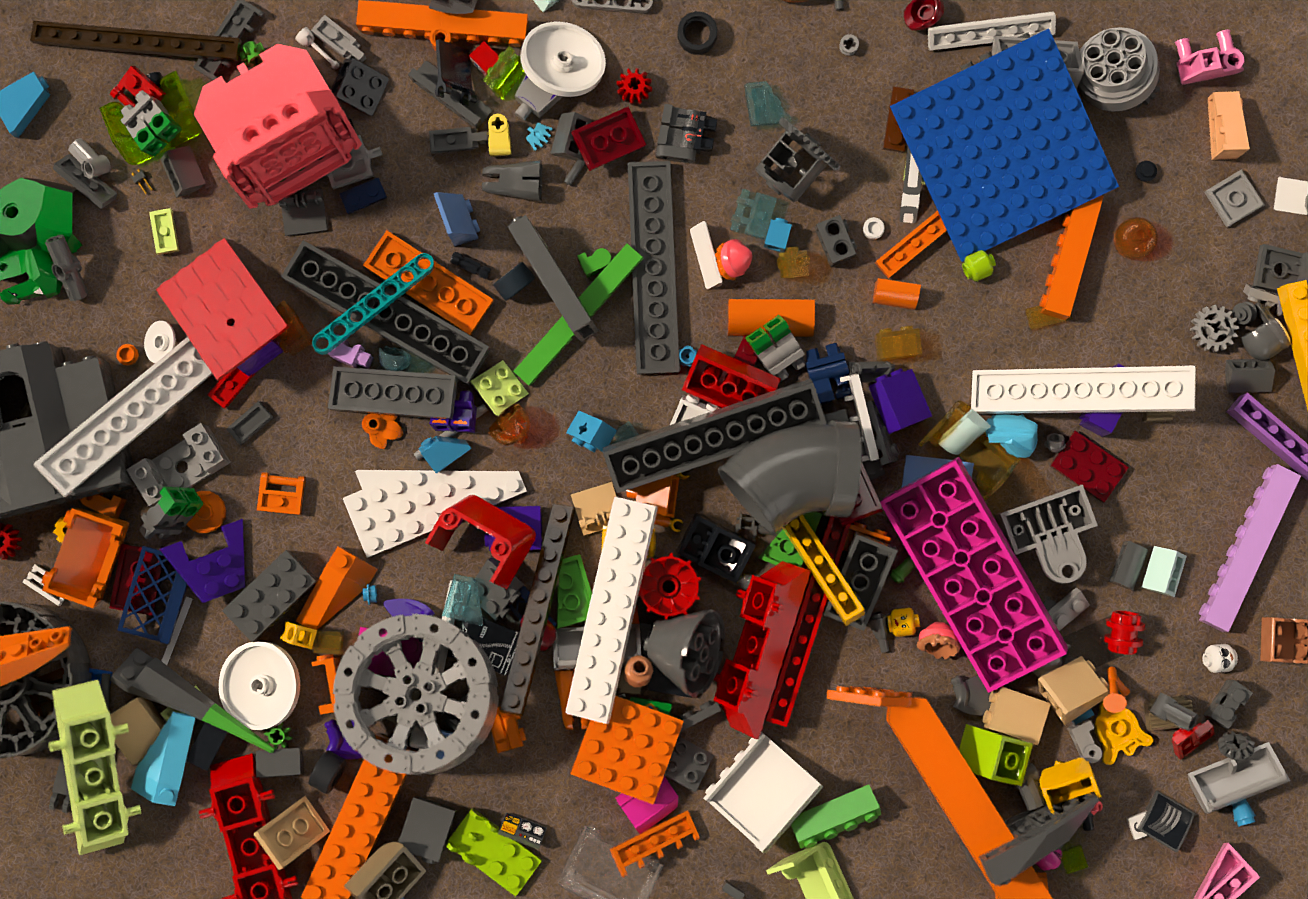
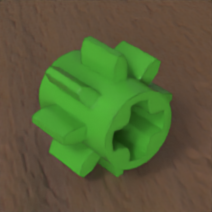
M254 41L246 42L240 52L241 60L246 66L255 67L263 63L259 54L264 52L265 49L261 42L258 44Z
M282 722L278 725V728L276 726L271 728L270 732L264 733L269 739L266 743L274 744V749H278L279 744L286 748V741L293 739L288 734L291 727L283 728ZM279 732L280 735L283 736V739H279L277 741V737L274 736V733Z

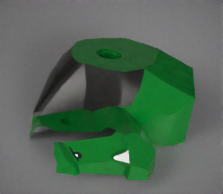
M19 178L0 189V280L21 275L25 272L29 275L28 281L0 292L2 301L7 305L20 304L22 300L41 295L50 298L60 293L63 283L52 272V265L54 263L45 242L51 237L64 235L71 254L75 253L83 245L72 234V193L77 190L76 188L42 179Z

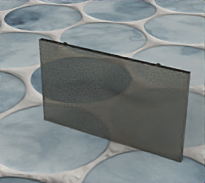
M1111 615L1063 637L1065 643L1071 646L1067 654L1062 656L1064 664L1082 656L1085 661L1089 660L1096 668L1125 655L1109 651L1108 643L1104 642L1105 634H1111L1112 628L1106 626V619L1111 618Z

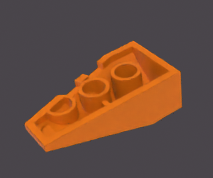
M337 546L296 622L304 627L318 630L357 595L362 593L363 588H367V584H370L378 569L346 549Z

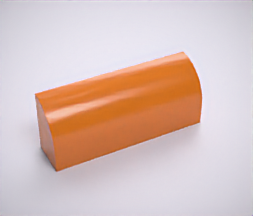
M729 299L728 336H748L760 327L767 333L763 325L777 315H780L788 324L794 337H813L815 300Z

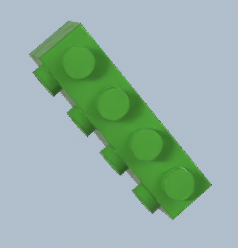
M868 784L800 813L791 824V828L800 848H811L818 841L823 839L830 840L844 830H854L858 827V824L865 821L867 823L875 821L881 815V811Z

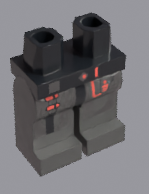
M670 104L664 105L658 145L689 148L697 151V154H700L701 151L713 150L714 138L703 137L704 130L716 132L717 119L707 116V113L703 111L677 108Z

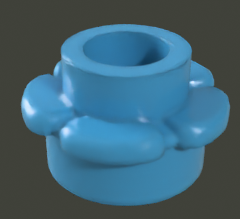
M684 346L683 349H679V364L691 367L697 351L691 346Z
M367 584V588H363V601H367L368 605L377 602L376 585L370 586V584Z

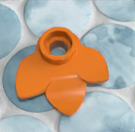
M370 413L363 418L362 428L369 434L370 442L375 447L385 449L387 439L394 440L404 435L401 426L395 422L398 415ZM370 420L376 421L377 425L375 428L369 426Z

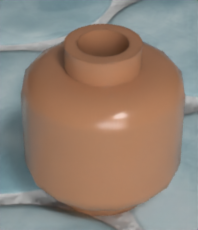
M644 656L631 657L626 662L623 670L625 681L633 687L645 686L649 683L653 674V666Z

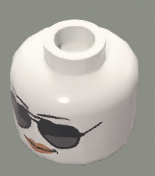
M1228 644L1210 645L1202 657L1204 665L1212 673L1232 671L1238 662L1236 651Z

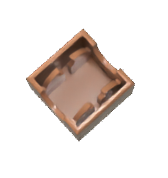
M1262 617L1260 661L1308 664V620Z

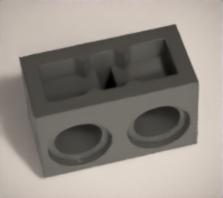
M841 215L816 224L815 230L830 267L855 257L857 246L854 239L850 240L847 233L850 231L848 223L845 219L842 220ZM828 227H837L839 233L831 235L828 232ZM844 246L847 253L844 255L838 254L836 247Z

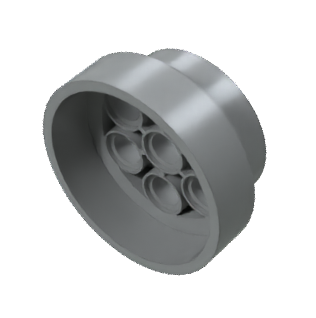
M1122 27L1106 29L1091 37L1080 49L1084 73L1078 86L1084 98L1093 106L1106 111L1131 109L1145 101L1155 89L1160 74L1158 56L1152 42L1141 32ZM1116 40V42L1113 44H1107V42ZM1130 45H1137L1135 49H1127ZM1093 54H1099L1097 58H1090ZM1114 59H1119V60H1120V61H1119L1118 63H1116V64H1111V63H1110V62H1111L1112 60H1114ZM1135 64L1141 65L1138 69H1131ZM1097 73L1103 74L1099 78H1093V76ZM1118 78L1124 79L1121 83H1113Z

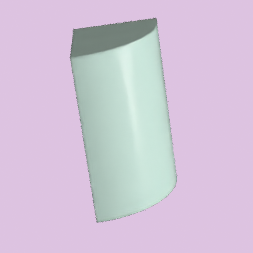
M971 409L942 435L939 445L946 451L958 455L988 430L991 425L976 411Z
M1154 546L1142 587L1163 595L1175 597L1187 556L1178 551Z

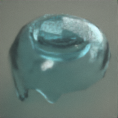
M385 346L382 351V348H379L378 359L380 365L385 370L403 371L410 365L411 355L404 349Z

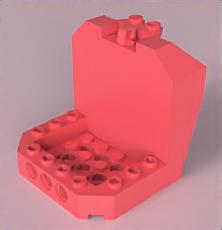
M276 44L259 54L263 63L248 70L243 62L237 66L241 74L240 76L228 83L220 76L202 87L194 116L216 152L213 158L225 179L249 209L257 208L260 202H265L267 206L279 203L283 198L291 196L348 163L352 158L351 150L353 148L357 150L362 145L347 116L307 50Z

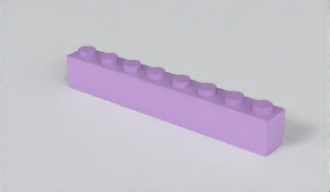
M1278 464L1272 465L1265 470L1262 476L1265 480L1262 486H1259L1254 493L1253 498H1255L1253 505L1249 506L1245 512L1244 517L1246 520L1244 525H1240L1236 531L1235 536L1237 540L1234 545L1232 544L1226 553L1228 559L1218 570L1217 575L1219 578L1217 583L1212 584L1209 589L1208 595H1210L1207 603L1202 605L1199 611V615H1201L1199 621L1222 632H1229L1301 475Z

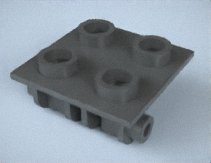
M323 189L296 192L279 201V206L282 207L285 236L327 231Z
M678 736L664 775L696 792L714 755Z

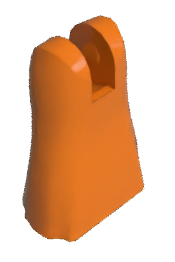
M575 669L557 670L554 672L563 724L566 730H573V715L565 712ZM580 718L582 730L587 729L590 719Z

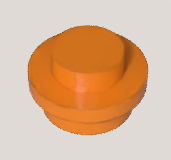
M131 344L122 345L116 354L118 361L126 366L136 363L139 357L137 348Z

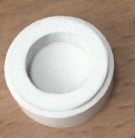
M869 218L863 225L864 235L871 240L880 238L885 230L884 223L878 218Z

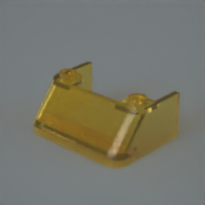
M956 401L918 445L922 447L929 440L934 446L941 447L939 442L942 435L969 412L971 407L963 401ZM986 431L959 454L966 462L974 463L973 468L978 472L976 475L977 485L986 491L982 497L984 501L1006 482L1021 458L1007 453L1000 443H989Z

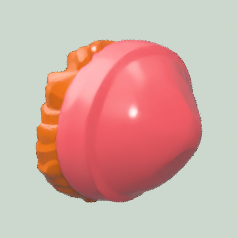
M732 239L722 243L716 249L715 257L717 258L716 262L721 276L727 280L734 281L737 277L745 274L753 257L751 250L738 239Z

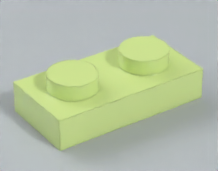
M168 208L149 212L156 254L161 255L179 251L172 209Z

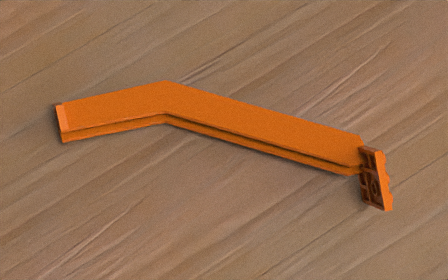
M837 686L836 690H827V699L874 706H887L886 721L999 899H1052L1032 866L1011 878V882L1006 885L996 886L990 882L979 856L1009 842L1014 837L927 699L914 697L912 692H894V690L890 689L879 690L875 687Z

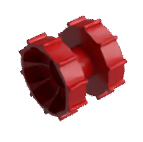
M673 553L655 560L651 558V563L643 571L638 596H641L643 602L648 607L647 612L653 611L656 614L665 616V619H668V616H675L681 613L686 615V610L692 606L695 600L700 599L697 595L699 590L698 581L701 580V577H697L694 569L690 566V560L686 562L680 558L673 557ZM667 580L675 584V589L671 593H666L662 588L663 583Z

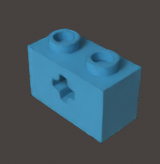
M578 411L566 433L573 437L572 442L581 447L584 446L595 453L596 449L603 452V447L609 446L617 430L600 419Z

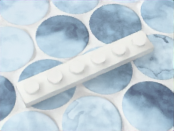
M1054 12L929 27L928 48L931 51L993 43L994 36L1018 37L1027 32L1030 35L1038 34L1048 28L1051 34L1055 35L1056 15Z

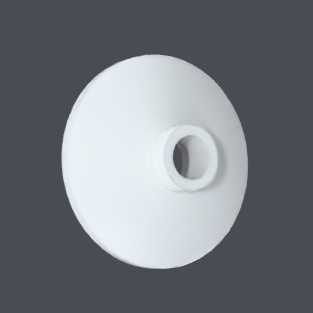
M156 321L149 327L144 341L145 353L153 363L159 361L175 347V332L168 322Z

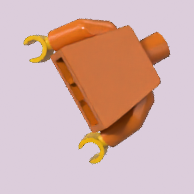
M678 473L629 489L626 494L628 498L636 499V502L658 506L654 524L666 528L670 526L673 531L679 532L681 530L675 529L673 525L677 521L683 523L682 520L676 518L670 520V518H674L679 478L684 480L690 476Z

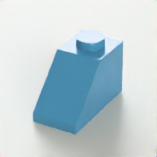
M435 436L424 440L418 449L437 474L469 451L471 447L464 439Z

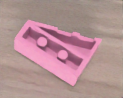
M1223 843L1194 899H1236L1260 876L1229 843Z

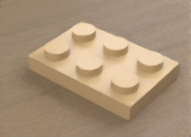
M304 796L256 831L254 836L278 870H280L328 834L330 830L307 797Z

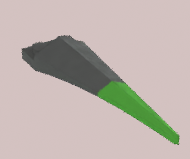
M138 648L131 653L110 678L111 682L130 694L193 716L269 753L274 752L272 746L157 657L152 658Z

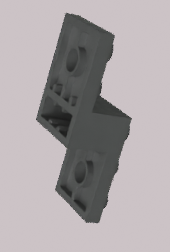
M1260 245L1253 287L1278 293L1277 288L1286 284L1307 280L1308 284V252L1300 253L1271 245ZM1276 264L1282 268L1280 276L1274 271Z

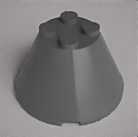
M704 610L670 619L656 620L650 637L646 638L644 642V650L647 651L649 661L686 695L697 697L699 693L704 694L715 679L722 660L723 651L720 650L721 639H725L723 618L715 610Z

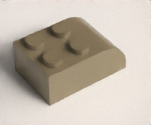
M391 842L380 847L344 887L355 899H402L423 876L426 870L404 845L398 842Z

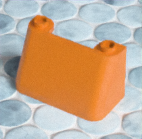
M73 507L71 510L68 509L65 514L64 522L67 523V531L54 567L50 572L46 571L41 581V584H44L42 591L94 608L104 597L130 522Z

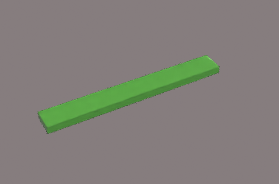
M626 244L579 297L590 317L598 311L644 259L629 244ZM563 316L513 371L529 386L534 383L575 336Z

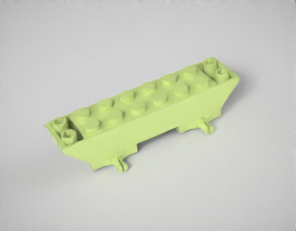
M98 680L53 690L60 740L49 742V748L51 752L62 749L74 822L62 826L64 835L75 832L79 855L124 843L125 836L128 835V817L141 814L140 805L130 808L124 806L114 756L116 754L114 745L116 735L128 733V724L112 725L110 712L106 707Z

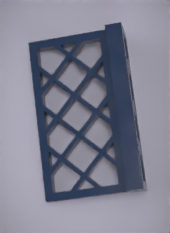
M142 546L117 630L170 644L187 583L176 570L169 574L163 563L167 561V558L161 560L159 555H164L160 550ZM146 551L154 553L159 560L158 563L149 568L144 562ZM142 564H143L145 570H143L142 572H140L141 567H142ZM161 564L167 575L155 581L149 570ZM147 572L153 583L141 589L137 582L138 577ZM176 573L175 579L173 581L171 576ZM169 578L173 585L172 589L163 595L157 583ZM155 585L160 597L149 602L143 591ZM137 586L139 591L134 593L135 587ZM141 593L146 605L135 610L131 603L132 597ZM170 594L169 599H168V603H167V601H166V599H165V596H167V595ZM163 599L166 605L165 612L157 616L151 604ZM148 606L154 618L142 623L137 612ZM130 607L133 612L127 614ZM134 614L140 626L134 629L125 628L126 618ZM163 616L162 623L158 619ZM156 619L160 626L158 636L149 634L144 625ZM142 627L144 632L137 631V629Z

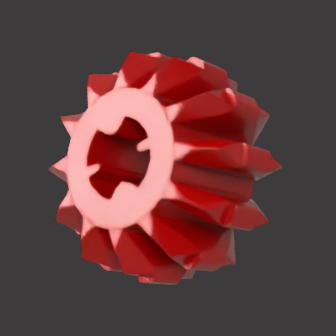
M639 68L635 69V73H632L631 69H627V75L621 73V80L617 81V86L620 87L617 93L618 95H623V101L630 98V105H633L634 99H637L638 104H642V98L647 100L649 98L648 93L652 92V87L649 86L652 80L651 78H646L647 72L645 71L639 74ZM636 83V86L638 85V89L633 90V87L631 88V84Z
M0 523V543L2 542L1 538H5L3 541L4 545H0V557L2 560H7L8 555L11 557L16 556L13 549H21L16 544L23 539L15 537L18 535L19 530H12L13 525L11 524L5 526L3 523Z

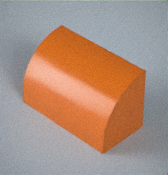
M878 278L875 283L873 304L915 310L921 285Z

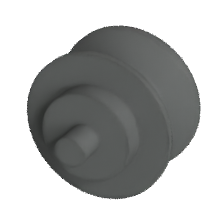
M1251 302L1239 303L1233 308V318H1237L1236 322L1239 324L1253 322L1257 317V308Z

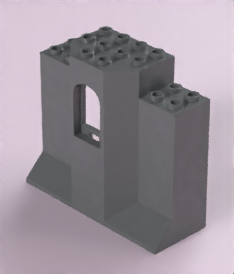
M47 341L30 345L10 344L6 346V349L0 350V380L11 375L22 377L25 382L32 412L30 417L4 423L0 408V519L109 491L120 492L136 488L137 486L127 472V469L133 466L129 444L66 497L34 466V463L117 395L110 363L101 358H96L94 355L84 357L83 361L77 363L75 361L65 362L63 350ZM24 423L26 424L24 426L14 428V426Z

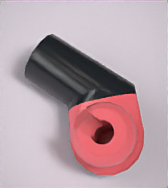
M1101 801L1097 802L1083 821L1084 831L1094 830L1093 816L1102 810L1103 805Z

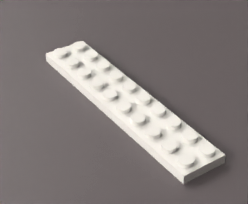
M185 338L34 463V466L64 497L68 496L213 373L189 338Z
M1195 366L973 370L971 409L978 414L1195 411L1196 368Z
M614 497L565 713L609 724L658 506Z

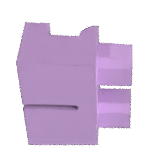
M347 339L328 353L333 359L353 368H357L359 365L369 369L373 361L371 354L364 352L365 349L361 345L357 344L353 348L348 347L349 342Z

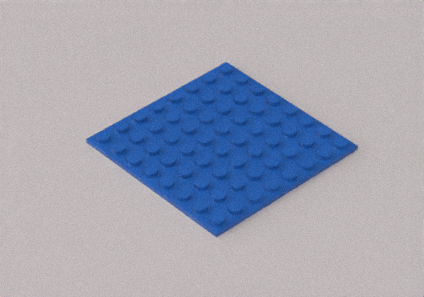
M1049 28L890 106L961 262L970 254L980 250L986 251L1119 187Z

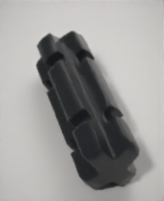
M454 252L451 256L450 262L456 266L461 265L460 268L475 275L479 274L478 276L483 279L489 277L490 267L481 266V263L467 256L464 258L458 252Z

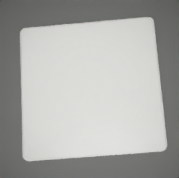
M1278 177L1274 210L1307 215L1305 198L1308 195V182Z

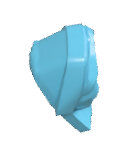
M996 414L987 419L986 422L991 425L986 430L989 443H1000L1007 453L1017 458L1031 456L1038 441V425L1035 422L1026 419L1023 414L1019 416Z

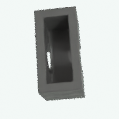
M1227 679L1204 713V716L1221 728L1229 729L1237 718L1234 714L1240 705L1247 703L1253 692L1237 681ZM1225 695H1227V698H1226V700L1224 701V703H1223L1222 705H1220L1219 703H1220L1221 699H1222Z

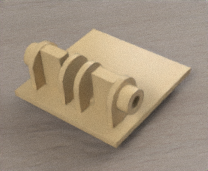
M612 482L571 494L583 536L601 531L603 526H608L613 500L616 497Z

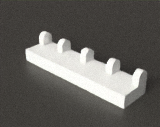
M859 374L840 377V382L849 380L852 395L845 396L844 398L845 401H854L857 416L850 417L849 419L850 422L859 421L862 433L861 442L864 441L867 454L862 456L861 461L877 460L879 455Z

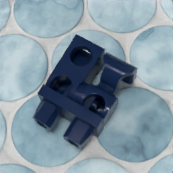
M837 343L826 345L828 357L821 359L817 348L806 351L808 376L814 383L820 405L834 402L835 397L836 400H839L845 396L852 395L848 381L840 382V377L848 376L850 373L844 352L841 353ZM833 379L836 380L837 383V392L835 397L829 381Z

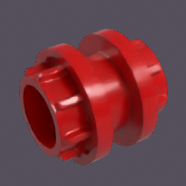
M1117 610L1112 613L1111 618L1106 619V626L1112 628L1111 634H1105L1104 642L1108 643L1109 651L1133 655L1137 653L1138 647L1143 646V639L1138 637V631L1145 630V623L1141 622L1142 616L1140 614Z

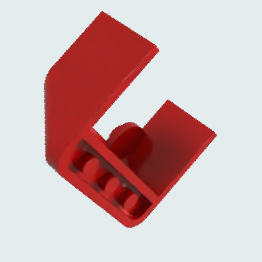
M469 495L441 513L425 543L444 551L455 529L459 527L463 519L495 537L491 546V554L501 562L490 582L508 589L536 539V532L531 526L476 495Z

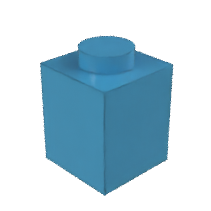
M771 219L763 248L784 253L792 225L788 224V221L785 219Z

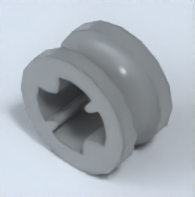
M845 35L840 41V51L844 55H853L858 50L859 41L854 35ZM849 40L853 42L852 45H855L850 50L846 49V45H843V43H848Z

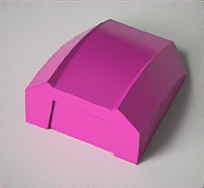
M665 776L663 777L654 805L623 793L615 797L639 834L651 828L678 807V795Z

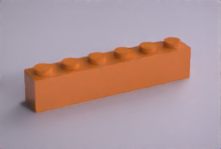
M1103 195L1071 209L1069 214H1065L1062 226L1065 227L1064 232L1059 235L1056 246H1059L1057 254H1054L1051 261L1053 271L1052 274H1048L1045 286L1048 289L1046 294L1042 295L1039 304L1042 307L1041 314L1064 321L1070 317L1103 201Z

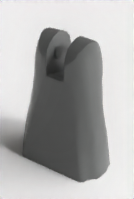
M542 161L484 167L482 176L499 179L498 182H483L482 191L541 202Z

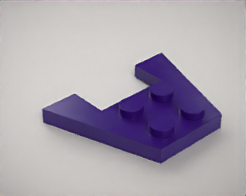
M243 519L221 526L228 547L197 559L188 560L182 541L159 549L202 603L245 587Z

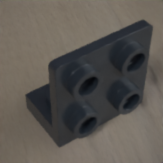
M354 58L344 59L331 91L337 101H344L365 114L372 116L389 78Z

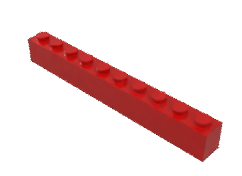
M828 516L820 542L837 567L851 523L841 526L838 517ZM812 573L809 576L796 623L785 652L783 665L772 694L770 707L765 717L766 721L784 727L788 725L827 601V596Z

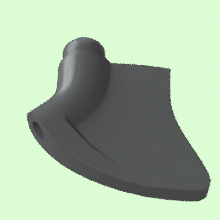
M960 675L951 679L952 688L956 695V701L953 705L955 709L970 715H984L986 710L989 711L991 692L988 693L978 675L965 681L962 680Z

